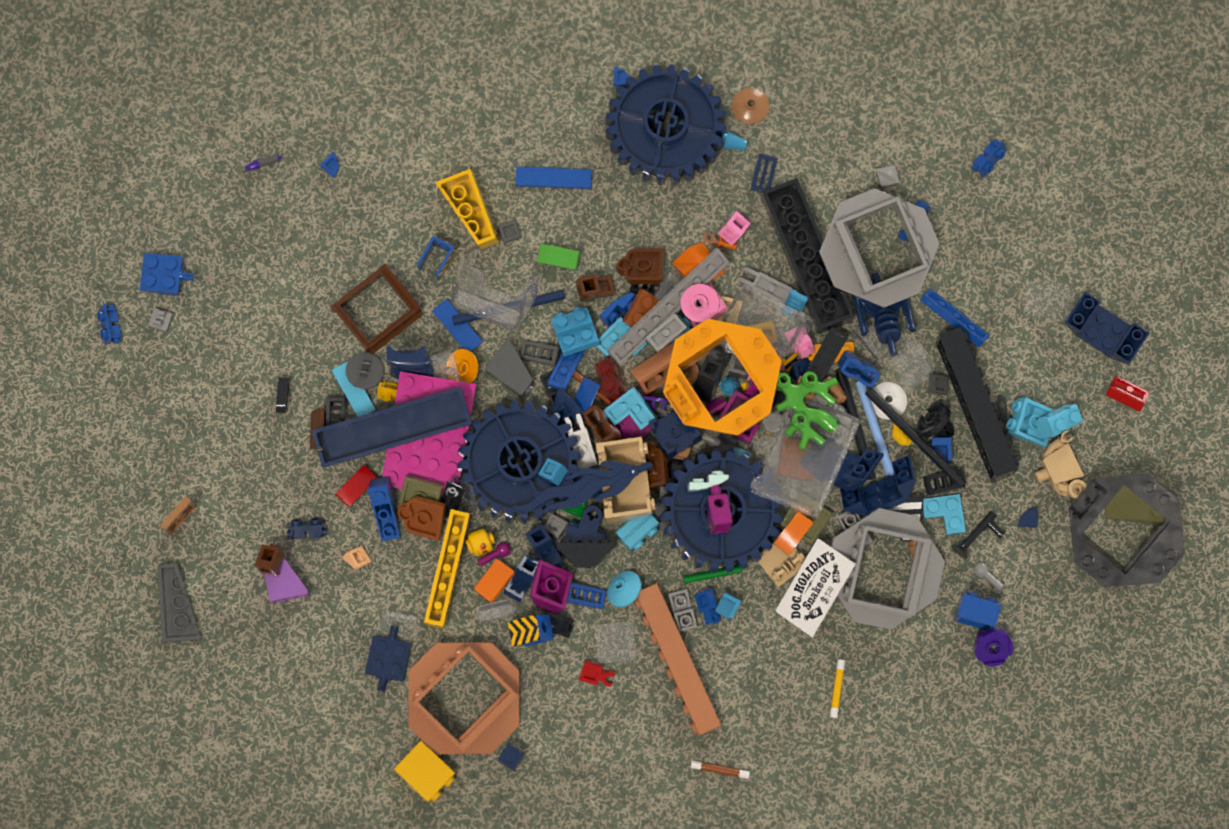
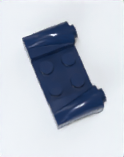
M387 346V365L391 366L392 378L399 380L400 372L434 377V370L430 368V356H428L426 346H422L418 350H394L391 346Z

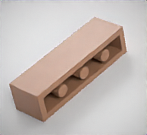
M674 342L630 370L635 383L645 395L666 382ZM709 351L700 356L699 358H697L696 360L692 361L685 367H683L681 371L683 372L684 370H686L687 368H689L690 366H692L693 364L709 354Z

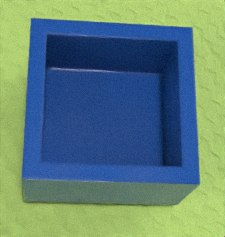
M967 592V594H963L959 598L953 621L983 630L994 629L1001 604H997V600L992 598L980 599L978 598L979 595Z

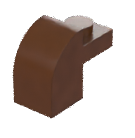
M596 274L579 277L575 281L581 302H590L597 298L615 294L610 275L598 278Z

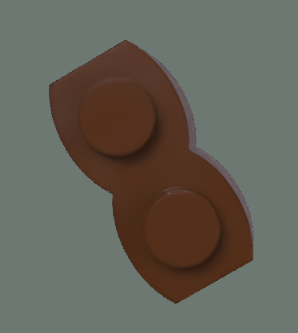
M593 405L584 412L585 421L593 428L594 435L598 441L602 443L622 439L619 429L612 424V421L603 411L604 409Z

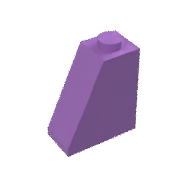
M284 557L278 571L279 576L264 573L271 604L310 596L308 590Z

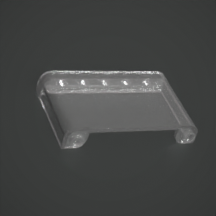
M804 398V403L808 408H816L828 412L837 420L839 426L833 433H830L829 431L826 432L815 421H812L810 427L826 441L820 446L813 439H810L806 450H801L798 447L802 433L797 430L791 437L784 433L790 426V419L795 415L793 409H786L788 411L786 422L762 474L757 478H753L750 488L753 489V494L818 519L855 438L860 419ZM797 418V421L799 423H802V420L800 418Z

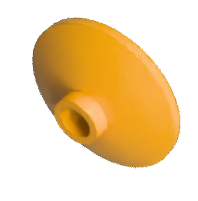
M458 349L450 355L446 366L449 380L471 384L474 382L478 374V362L471 351Z

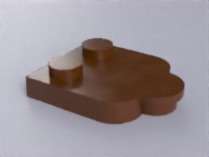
M635 248L629 250L626 257L618 261L616 265L617 273L625 276V280L630 284H662L664 248Z
M647 441L649 454H645L646 463L651 461L653 469L647 470L649 488L663 487L666 483H669L667 455L665 451L658 449L654 442Z

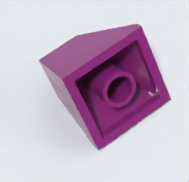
M539 560L529 597L538 608L553 614L564 610L573 573Z

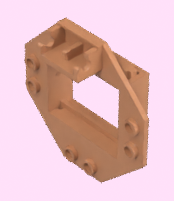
M435 643L408 670V727L435 754H492L519 726V670L492 643ZM469 653L506 691L456 740L419 701Z

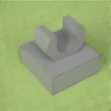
M154 308L148 326L167 332L173 314Z

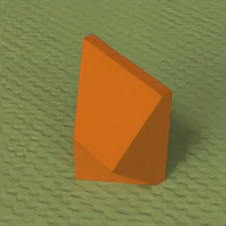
M702 242L687 248L672 264L681 277L685 278L711 252ZM722 269L710 282L724 274V270Z

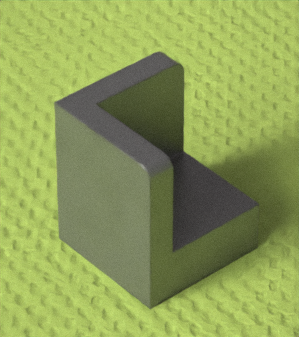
M734 353L728 376L747 380L748 373Z

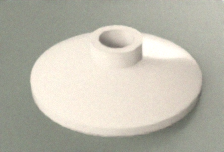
M884 382L874 387V390L884 400L888 396L892 398V402L888 404L899 415L905 411L907 396L899 385L892 382ZM872 402V405H873L875 414H876L878 417L882 418V419L890 420V419Z

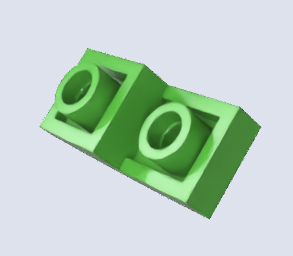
M540 244L537 262L577 270L580 251Z

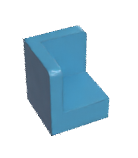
M723 593L715 612L732 621L741 601L727 593Z

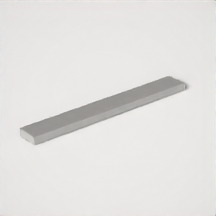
M715 248L607 350L618 365L621 366L647 341L645 339L646 336L681 309V297L688 287L694 284L707 285L730 263L720 249Z

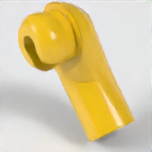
M893 423V439L901 446H909L912 441Z

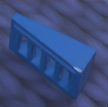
M571 583L566 603L603 609L606 590ZM572 589H576L574 598H571ZM580 590L583 591L582 600H579ZM588 592H591L590 602L587 601ZM596 593H599L598 603H594Z

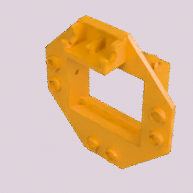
M706 319L675 340L663 393L684 425L738 436L771 414L782 360L761 329ZM726 340L760 393L714 422L681 369Z

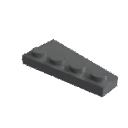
M157 565L162 643L201 640L178 565Z

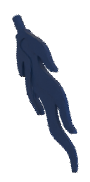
M616 461L601 462V467L611 470L606 471L594 468L577 470L564 478L565 481H569L582 476L577 482L567 486L547 488L529 504L513 506L512 509L523 512L531 511L544 502L557 497L569 498L564 502L548 505L542 511L543 514L550 510L571 509L584 504L602 488L612 486L610 490L600 494L595 499V502H599L602 499L618 495L639 473L653 469L651 461L637 466Z

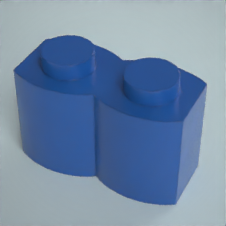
M844 351L837 362L843 374L850 378H857L863 385L874 387L880 377L876 366L872 362L860 360L852 352Z

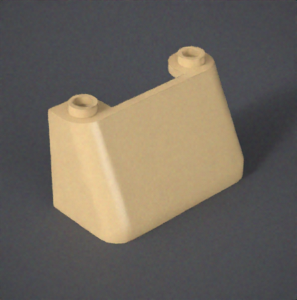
M642 437L596 443L599 465L605 461H616L637 466L646 463L645 454H649L647 442L643 443ZM600 466V470H611L609 468ZM647 471L639 473L618 495L604 499V506L606 508L604 509V514L608 525L651 515L652 510H656L654 498L651 499ZM612 486L604 487L603 493L610 490Z

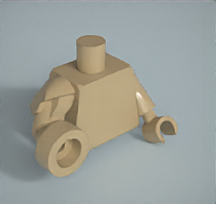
M1067 430L1061 434V437H1058L1048 445L1043 453V460L1040 462L1043 469L1035 472L1034 476L1038 483L1048 479L1051 487L1059 495L1066 497L1069 495L1072 499L1076 500L1087 485L1084 481L1080 480L1084 475L1069 443L1065 444V442L1074 440V436L1070 439L1066 438V433L1070 431Z

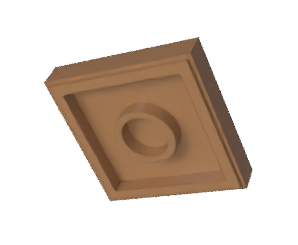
M185 496L160 526L165 532L172 535L193 512L196 506Z

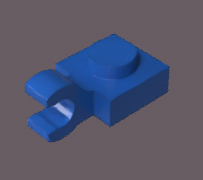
M707 589L695 594L699 613H704L706 625L720 622V616L714 610L717 608L713 589Z

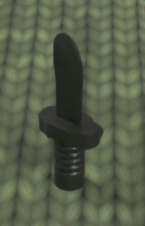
M998 395L1000 410L998 420L1001 419L1005 428L1003 431L1004 435L1009 436L1006 424L1012 416H1007L1006 400L1002 395Z

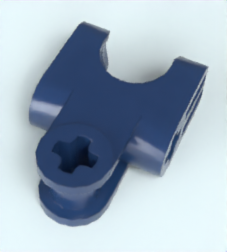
M588 506L583 512L580 523L570 521L564 539H571L572 543H580L582 539L591 540V543H599V540H605L607 532L599 530L602 521L601 510L597 506ZM592 512H595L596 517L598 518H594L593 521H591L588 514H592Z

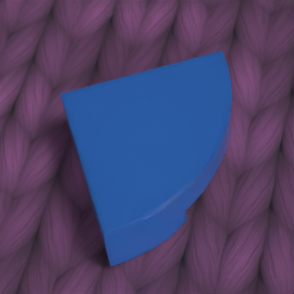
M614 67L613 86L626 87V78L629 75L623 69Z
M332 152L320 164V167L333 179L339 171V164L336 155Z

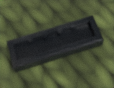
M832 327L806 372H814L818 377V382H822L849 336Z

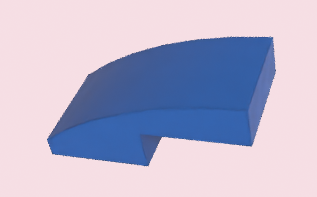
M631 292L610 304L600 314L603 325L609 328L612 323L619 319L620 314L625 316L636 297L635 294Z

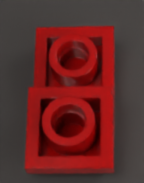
M363 465L335 495L350 508L368 489L370 480L377 479V477Z

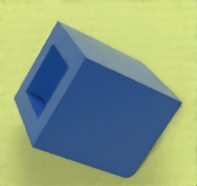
M932 438L930 446L947 463H951V438Z

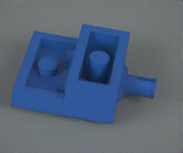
M144 253L140 291L179 296L182 280L194 281V273L183 272L184 259L182 256Z

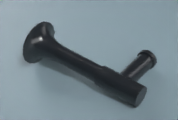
M990 511L961 544L951 545V547L960 557L967 559L966 551L968 547L987 527L999 539L1006 532H1003L993 522L996 515Z

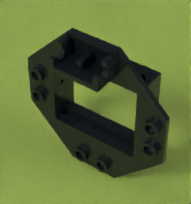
M1149 474L1094 478L1068 508L1074 562L1104 587L1160 583L1185 554L1179 498ZM1123 485L1166 518L1165 522L1126 568L1083 534Z

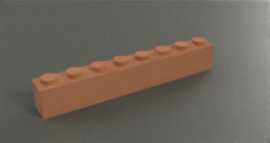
M657 583L641 590L634 602L637 609H642L644 613L642 620L645 626H649L652 631L649 635L653 644H658L660 651L657 653L661 662H666L668 669L665 671L669 680L673 679L676 684L674 691L677 698L681 697L684 702L681 705L686 716L690 715L692 722L689 724L693 733H698L700 737L720 728L721 724Z

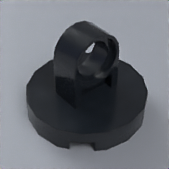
M941 402L930 406L925 417L921 415L917 422L916 429L923 437L937 435L939 438H949L954 435V428L948 421L951 411Z

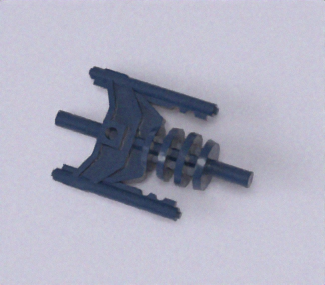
M879 273L872 274L873 284L881 282ZM851 294L861 335L866 336L869 333V327L866 326L867 320H865L866 312L870 318L874 317L875 319L874 327L879 342L888 344L890 356H896L898 353L895 342L901 338V327L897 317L901 306L903 315L906 316L907 330H910L912 333L916 331L909 298L883 308Z

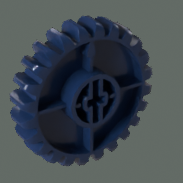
M654 65L653 74L649 75L645 69L639 70L638 81L634 77L629 76L626 78L627 89L624 87L616 88L615 94L617 99L609 101L608 108L611 112L605 115V123L609 126L605 131V135L608 140L612 141L610 143L611 153H620L618 164L624 166L630 163V175L634 176L639 171H642V181L648 182L652 176H656L657 185H663L665 177H669L671 183L677 185L679 175H683L687 181H691L693 179V169L702 174L706 171L705 161L708 163L716 161L715 151H720L723 148L724 142L721 137L722 134H726L727 130L726 125L722 123L726 119V112L719 109L722 103L721 97L712 96L714 87L711 84L701 86L702 76L700 74L690 79L688 68L684 67L680 74H677L674 65H669L666 72H662L659 65ZM666 112H670V123L668 124L666 136L660 137ZM656 114V116H655V126H654V132H655V134H654V133L650 130V128L653 127V116ZM677 116H678L679 119L682 121V122L679 121L678 134L675 135V136L670 137V135L676 134V131H677Z
M512 400L510 410H506L502 403H498L496 405L497 414L493 415L490 411L484 410V423L478 420L472 421V428L475 434L468 432L462 436L469 446H462L458 449L459 455L466 459L457 464L459 471L467 473L460 479L461 485L463 487L465 485L466 487H471L467 493V496L470 494L471 500L480 498L478 510L485 511L490 506L492 507L491 517L494 520L502 513H505L507 524H511L514 521L515 515L520 516L523 525L528 523L529 514H533L537 521H542V510L548 505L554 504L555 501L564 502L568 497L550 499L531 511H516L512 507L529 504L547 488L562 487L575 483L573 480L565 481L563 478L560 485L557 486L539 476L538 473L547 458L561 463L568 469L565 477L580 470L578 466L573 464L581 461L582 455L580 452L572 451V448L577 446L579 441L576 437H568L571 429L570 424L559 426L561 421L559 413L547 417L548 407L546 405H542L538 411H534L533 401L529 400L526 402L524 409H520L517 400ZM520 447H526V448L532 450V451H531V457H530L529 452H528L526 449L521 450ZM511 448L516 449L521 461L524 460V467L529 474L528 476H524L518 463H515V457ZM505 453H507L508 455L507 460L511 473L514 475L518 474L519 477H512L511 475L507 474L509 473L507 464L501 466L502 458L505 455ZM531 458L532 460L538 458V465L532 471ZM550 510L548 512L551 514H555L557 511Z
M713 448L710 451L709 459H707L703 452H698L695 455L696 465L691 460L685 459L682 462L684 472L673 470L671 473V477L676 484L666 483L663 486V490L671 496L659 500V504L662 507L668 508L667 512L659 516V520L670 523V526L662 533L664 536H675L676 539L671 543L670 548L674 550L682 546L684 550L681 554V559L685 561L693 555L695 557L694 567L697 569L705 562H708L710 573L716 572L720 564L725 573H730L733 570L734 562L741 570L746 569L748 566L747 557L753 562L760 561L761 554L758 549L770 551L772 545L767 538H777L780 535V532L772 526L784 521L782 515L775 513V510L782 507L784 502L779 499H773V495L780 490V487L767 484L773 476L771 472H766L762 475L759 473L762 462L757 461L751 466L748 465L749 455L747 453H743L736 460L734 450L730 448L725 452L723 458H721L717 448ZM712 471H723V475H728V479L717 486H720L721 494H727L731 517L734 514H738L737 520L729 532L709 533L708 519L705 515L707 513L705 503L707 497L710 496L709 489L688 492L687 484L692 482V479H704V482H707V476L712 475ZM730 498H732L736 503V509L734 503H730Z

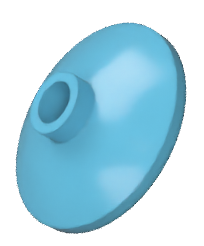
M623 571L617 574L611 580L607 590V597L610 603L616 607H626L632 604L641 591L640 577L632 571Z

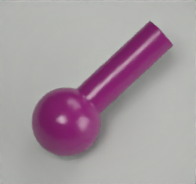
M500 542L496 550L478 559V564L483 566L499 556L507 557L511 553V546L507 542Z

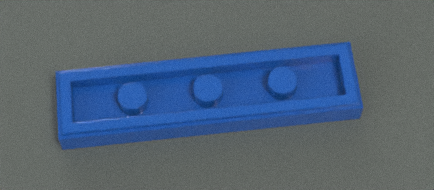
M516 167V187L591 189L592 170Z
M929 289L920 299L921 302L955 329L961 327L962 331L967 333L968 339L979 348L988 339L989 335L932 289Z

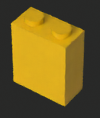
M422 741L394 768L428 803L431 800L435 802L442 795L441 789L444 786L448 788L455 781L454 776L456 775Z

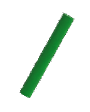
M734 566L730 573H725L723 569H718L714 573L708 571L683 576L684 583L687 584L742 573L738 566Z

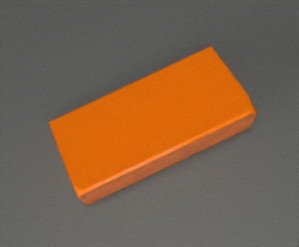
M496 559L474 587V590L480 596L493 603L513 577L515 571Z

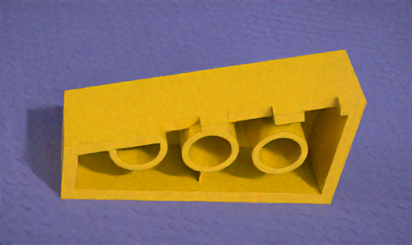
M471 169L435 182L481 250L499 243L475 175Z

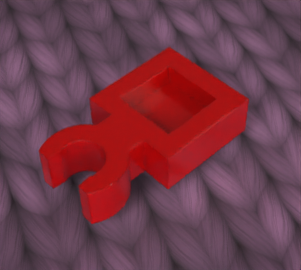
M584 660L579 680L598 685V682L602 681L605 686L610 687L612 686V681L607 680L606 677H615V672L612 670L602 671L603 665Z

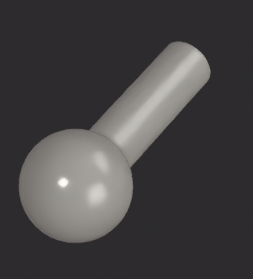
M978 562L974 565L973 571L976 576L984 577L999 591L1003 590L1005 585L989 572L986 563Z

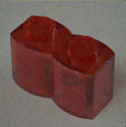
M609 358L597 362L595 369L597 376L601 380V391L612 404L626 393L623 385L620 383V371Z

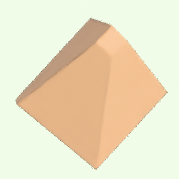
M363 546L348 551L343 556V559L355 570L371 563Z

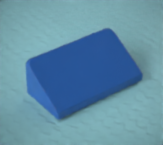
M586 377L583 378L574 399L584 412L593 406L602 385Z

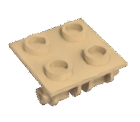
M772 543L770 551L760 552L761 560L758 563L776 586L780 587L798 573L805 561V556L796 547L788 556Z

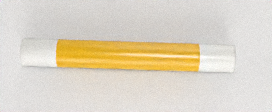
M838 659L830 718L837 719L845 660Z

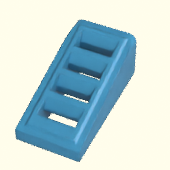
M792 289L784 304L783 311L796 318H800L806 307L808 297Z

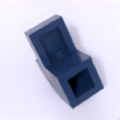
M543 524L525 533L538 560L556 567L564 564Z
M525 554L503 594L520 603L533 584L538 561Z

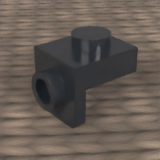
M544 613V615H550L554 635L570 638L573 630V619L564 615Z

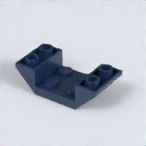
M1084 292L1066 319L1065 325L1076 337L1107 357L1129 365L1150 333L1135 323L1132 325L1127 324L1099 306L1101 301Z
M822 437L826 441L821 446L814 441L799 464L821 483L853 492L867 481L884 457V454L866 449L862 456H857L839 451L835 440Z
M910 455L892 462L894 471L892 476L871 483L864 488L860 486L853 492L840 488L844 511L867 516L878 508L889 510L906 503L916 483Z

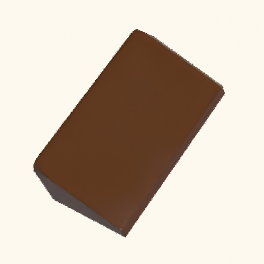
M323 408L311 412L310 449H322V447H316L312 430L325 427L326 412Z

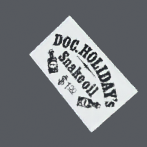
M818 538L778 605L776 612L813 638L856 564Z

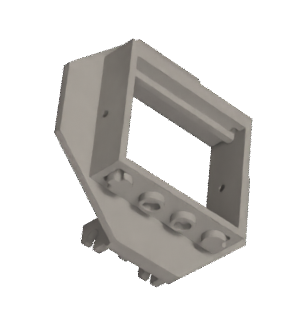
M874 188L839 202L819 253L835 288L885 308L920 293L938 249L939 241L924 208L899 199V196L895 197ZM894 206L919 266L873 285L847 224Z
M878 508L837 536L832 537L830 547L856 564L837 595L853 622L893 629L937 600L945 561L917 516ZM867 531L917 541L902 608L853 598Z

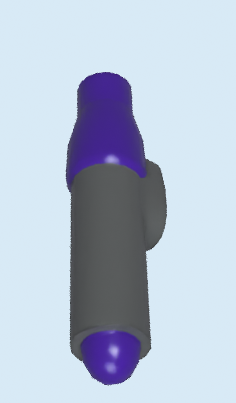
M281 156L259 157L253 160L252 163L245 165L246 171L256 170L279 162Z

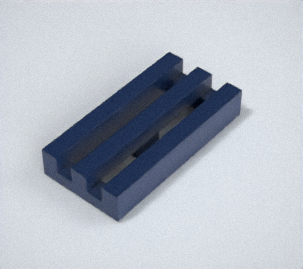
M759 154L750 188L751 191L761 193L770 189L778 158ZM762 159H765L759 187L755 186L759 173ZM769 161H773L766 189L762 188Z

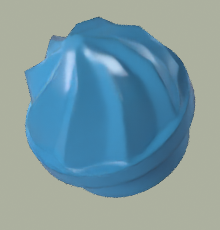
M726 377L721 381L720 389L723 394L732 396L735 390H739V382L734 377Z

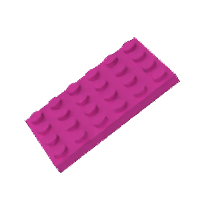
M400 372L394 406L462 387L471 417L476 384ZM469 426L388 449L386 451L382 478L389 477L392 487L399 489L403 488L406 474L443 485L442 496L448 480L455 484L460 481L462 472L457 469V464L463 461L464 457L459 455L458 449L459 447L466 446V441L462 436L464 433H468Z

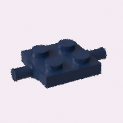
M394 626L390 627L389 637H372L365 674L379 679L377 691H381L383 684L382 692H385L387 681L396 680L403 682L411 643L396 639L399 628L396 626L394 634Z

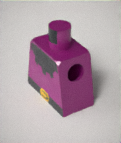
M720 486L709 487L710 496L706 500L709 533L729 532L732 525V517L727 494H721Z

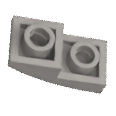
M687 588L668 593L678 631L696 628L697 624Z

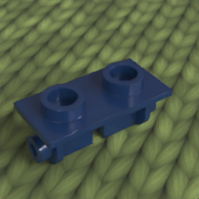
M312 518L310 521L302 522V519H293L287 523L286 529H291L287 530V536L292 538V540L305 539V532L309 531V538H323V536H327V530L323 528L326 525V520Z

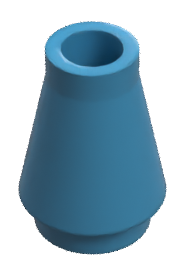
M729 131L726 134H722L721 139L724 142L722 149L745 151L747 140Z

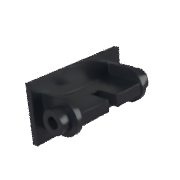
M449 480L446 483L440 501L446 504L444 518L450 515L451 509L458 511L465 488Z

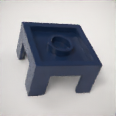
M675 410L660 420L654 418L648 422L651 431L669 459L702 440L701 433L697 427L684 425Z

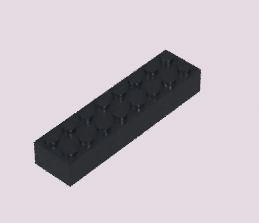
M796 178L762 191V202L799 291L802 295L808 297L806 308L817 334L829 331L832 327L837 328L852 322L855 315L844 291L833 286L819 251L823 244V239L798 179Z
M961 327L940 334L935 344L991 483L1013 476L1018 470L1019 462L1017 457L1011 453L1012 445L1009 438H1005L1003 433L1005 430L1001 419L998 420L996 416L998 412L994 402L990 401L988 396L990 395V390L987 384L984 385L982 381V370L975 364L976 356L973 349H969L967 344L969 342L967 333L963 332Z

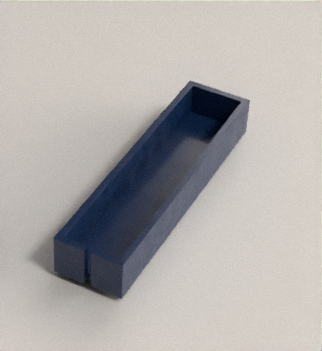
M458 387L312 430V435L316 447H322L323 449L317 451L322 468H327L473 424L463 389Z

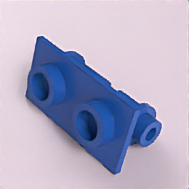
M996 139L991 141L983 150L987 156L985 157L980 154L972 163L973 166L971 168L975 172L979 170L982 178L993 170L998 160L1004 158L1007 151L1004 142L1001 141L1000 143Z
M103 304L97 312L98 321L102 325L100 330L101 339L104 340L105 346L110 341L113 344L120 343L119 325L112 326V323L119 322L117 308L114 305H108L106 308V305Z

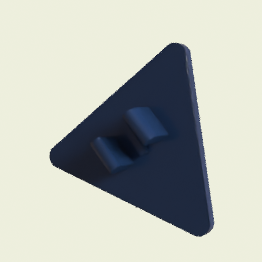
M559 388L550 416L559 413L561 415L559 425L566 424L564 418L569 417L571 423L577 422V414H580L582 421H585L584 411L563 388Z

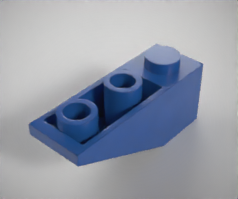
M384 477L370 480L368 492L381 541L400 538L397 510L390 478Z

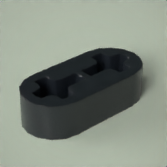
M279 377L276 413L287 412L290 381L286 377Z

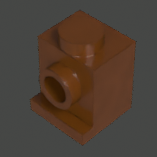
M262 544L254 566L261 573L279 576L278 571L285 553L278 545L270 544L268 546Z

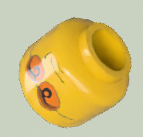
M484 528L469 533L468 539L465 540L470 554L474 553L477 557L493 550L492 544L495 543L492 533H487Z

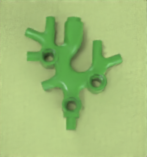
M809 371L800 378V384L794 385L791 384V378L788 374L779 373L776 390L783 391L786 399L775 406L778 412L789 408L794 410L795 415L790 419V426L784 433L791 437L795 431L799 430L802 436L798 448L801 450H806L810 439H813L820 446L826 441L810 427L812 421H815L826 432L829 431L830 433H833L839 426L837 420L828 412L821 409L808 408L804 403V398L807 394L816 393L832 406L836 399L828 393V389L838 384L835 377L825 382H818L817 375ZM807 377H810L812 379V382H809L807 380ZM780 379H784L785 383H781ZM797 418H800L802 420V423H799L797 421Z

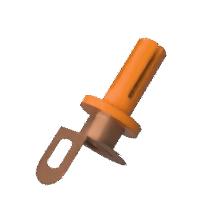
M710 233L703 235V240L711 243V248H713V245L716 248L721 246L734 250L737 247L736 243L731 246L727 241L722 240L721 236L715 238V234ZM706 236H712V240H707Z

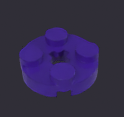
M989 629L977 634L976 641L974 642V653L977 659L987 666L1002 665L1006 662L1005 659L1009 655L1011 657L1014 650L1013 642L1004 629ZM992 645H998L994 651L990 648Z

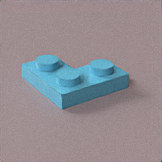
M621 317L599 338L600 345L595 346L607 358L610 356L607 350L630 329L629 326L622 322L623 319ZM645 342L632 356L635 358L648 343Z
M635 387L631 388L603 410L614 425H617L630 415L641 430L648 425L649 421L657 418Z
M960 494L923 499L924 519L943 517L946 535L966 532Z

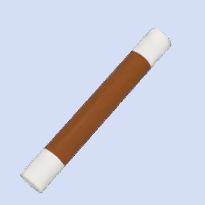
M693 760L691 763V768L749 779L750 771Z

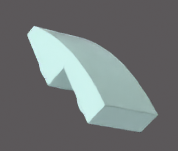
M712 471V475L707 476V482H704V479H692V482L687 484L688 492L709 489V487L720 485L728 479V475H723V471Z

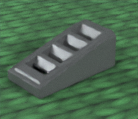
M523 340L519 357L523 360L555 367L562 355V351L557 346ZM529 346H532L531 354L527 356ZM540 348L537 358L534 357L536 349ZM544 350H547L545 359H542ZM552 351H553L554 353H553V357H552V361H551V360H550V357H551V354H552Z

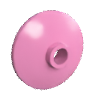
M694 284L688 287L681 297L683 313L687 318L695 322L711 319L719 307L717 293L705 284ZM698 299H701L703 301V305L701 307H698L696 305V301Z

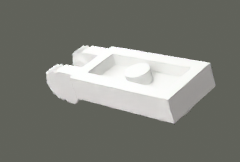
M576 415V421L580 429L575 431L572 429L569 417L564 418L565 423L571 426L568 437H576L579 441L578 445L572 448L573 451L580 452L582 455V460L577 462V466L583 469L597 465L587 429L584 427L581 415Z

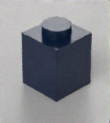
M507 744L497 761L515 772L525 754L512 745Z

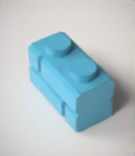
M1071 404L1063 405L1035 420L1040 436L1047 438L1063 433L1083 422L1078 406Z
M652 515L628 520L615 532V535L630 551L633 549L637 551L645 544L643 540L646 537L652 538L659 531L657 528L659 527V522Z

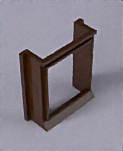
M385 263L330 307L362 344L365 351L371 354L377 352L424 315L418 303ZM383 277L409 308V311L369 341L342 307L379 278Z

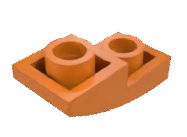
M798 511L773 544L789 556L813 525V522Z

